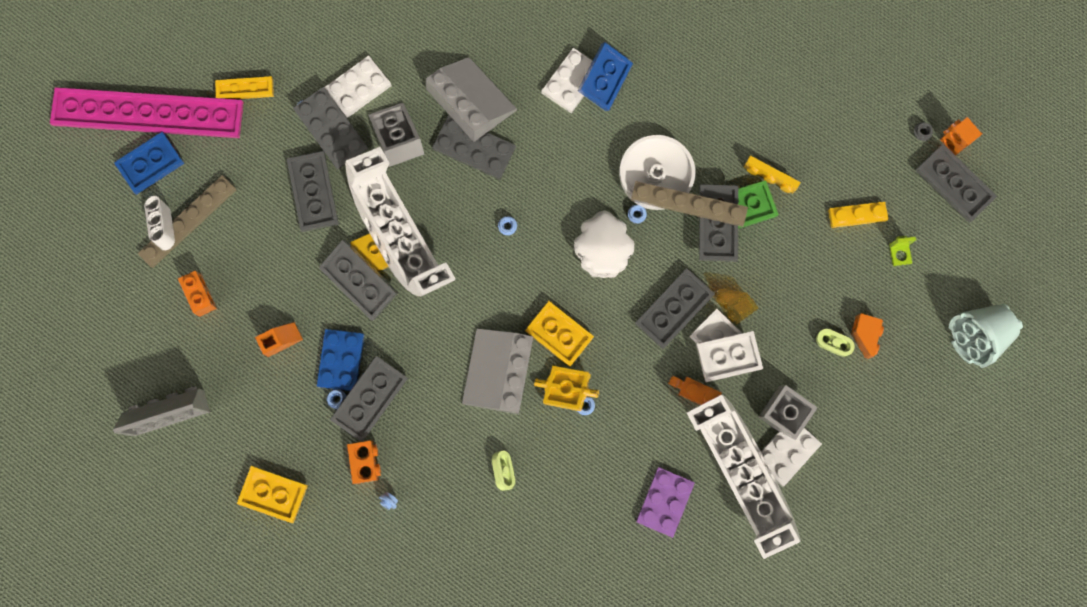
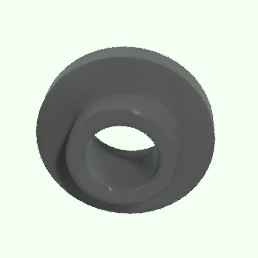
M925 122L917 124L914 128V136L920 141L930 139L933 134L932 126ZM920 130H924V131H925V135H923V134L920 132Z

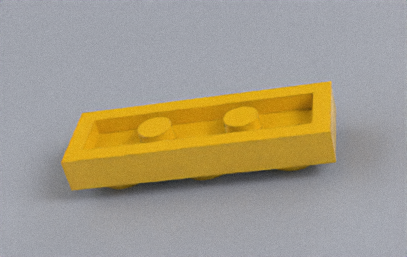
M272 76L215 80L216 98L234 100L274 97Z
M752 156L748 158L744 165V168L750 174L763 177L764 181L766 180L769 184L780 186V189L786 193H794L801 183Z
M885 202L835 207L828 210L831 228L886 222L888 220Z

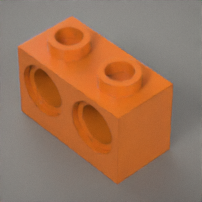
M967 117L962 122L958 119L943 132L945 136L940 141L956 156L980 137L982 133Z
M195 270L178 278L194 314L200 317L217 309L202 274Z
M373 441L347 444L352 484L378 481V476H381L380 464H376L375 456H378L377 444L374 445ZM362 447L368 449V455L365 458L359 456V450ZM366 466L371 469V475L367 478L362 476V469Z

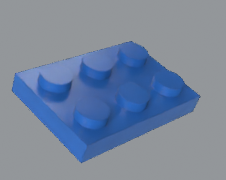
M606 42L602 43L577 91L603 110L609 111L633 63Z
M163 132L114 162L136 195L185 164Z
M325 329L317 387L350 391L359 377L364 334Z

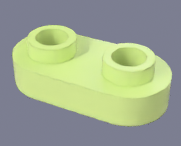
M823 329L816 335L818 346L836 355L845 357L854 351L855 345L852 339L831 329ZM823 336L828 338L827 343L823 341ZM841 344H844V345H845V347H846L845 350H842V349L840 348V345H841Z
M506 451L495 452L492 456V466L496 485L502 491L510 490L515 485L511 457Z

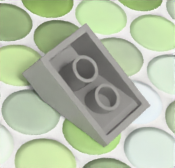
M404 103L368 115L381 149L389 161V167L424 155L420 137Z

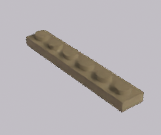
M222 175L172 221L175 243L169 250H162L150 241L137 254L150 267L154 268L237 189Z
M635 181L631 197L633 202L741 227L744 226L748 209L746 206Z

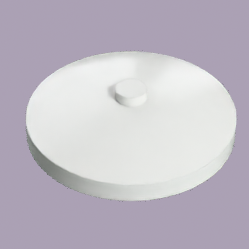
M651 135L635 141L626 150L621 160L619 177L622 188L630 199L635 181L689 193L695 180V165L691 154L680 142L668 136ZM635 202L647 209L663 210V208Z

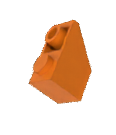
M859 314L855 316L851 335L864 357L869 359L877 355L880 345L877 343L884 331V326H882L883 320Z
M295 322L272 328L255 337L263 355L267 357L303 340Z

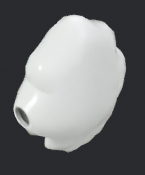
M600 211L592 218L585 220L581 224L582 234L574 240L575 254L582 260V268L589 272L592 277L615 278L619 272L626 268L628 259L634 253V241L626 234V224L610 212Z

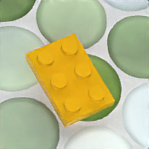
M548 301L525 330L528 335L533 336L537 342L569 367H571L594 338L592 334L550 301Z
M251 466L237 504L294 523L308 485Z

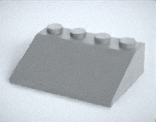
M469 57L444 66L426 78V90L473 142L517 111V108Z
M477 329L462 404L519 415L533 336Z
M197 387L185 389V393L179 395L178 393L169 394L166 396L167 399L150 400L147 402V405L142 407L140 405L131 406L128 408V411L120 415L113 431L116 434L138 436L209 413L210 410L205 392L202 389H197Z

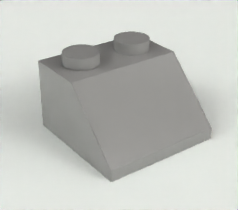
M781 385L758 417L772 428L796 440L817 410V407L787 385Z

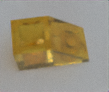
M719 289L715 293L716 302L721 307L724 306L727 310L728 318L732 322L735 321L736 324L759 309L748 293L727 289Z

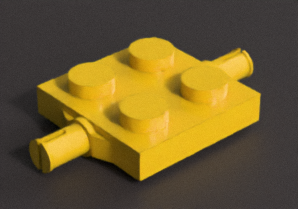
M552 366L547 380L536 378V382H534V386L545 388L543 399L545 405L581 411L586 396L598 398L599 390L588 388L591 376L589 372Z

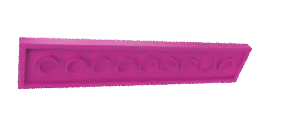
M55 88L50 124L52 126L240 138L244 102L233 99Z

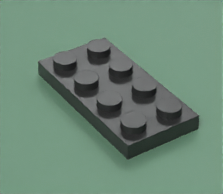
M324 87L293 107L296 114L337 170L345 166L346 160L361 155L368 150L366 144Z
M448 115L432 148L434 151L501 180L516 149V145L489 133L484 134L473 142L452 117Z
M944 144L915 170L969 223L997 197Z
M321 151L288 158L287 164L301 232L339 225L325 152Z
M700 185L699 196L738 204V186ZM699 217V261L737 262L738 226Z
M342 240L319 267L371 321L375 320L399 293L346 240Z
M686 268L637 320L635 325L663 350L715 293Z
M375 356L329 420L363 442L408 378L378 356Z

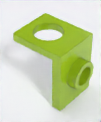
M899 236L889 244L893 266L912 264L909 245L916 241V237ZM897 251H904L906 253L904 261L897 259Z

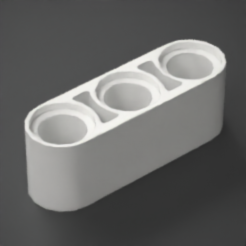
M151 196L146 200L144 206L148 236L160 249L169 250L175 243L171 211L169 206L159 197Z

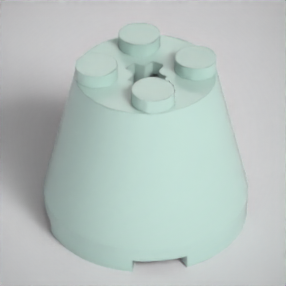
M1006 304L962 312L953 317L949 323V329L952 330L954 339L951 342L956 352L968 364L974 363L981 368L993 364L1020 334V329L1023 328L1022 322L1016 318Z

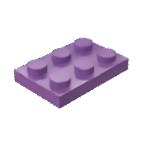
M658 467L636 522L673 538L695 482Z

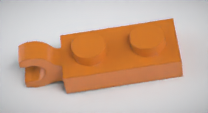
M672 376L668 383L680 389L678 395L699 405H703L722 394V392L689 377H685V380L682 381Z

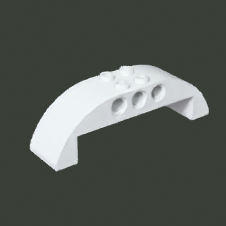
M381 147L346 160L347 179L358 212L385 262L398 281L409 292L420 297L455 281L456 278L446 262L438 266L386 174L389 161Z
M722 394L687 412L695 430L700 429L751 524L756 534L754 542L763 559L801 542L795 520L776 479L750 431L730 401Z

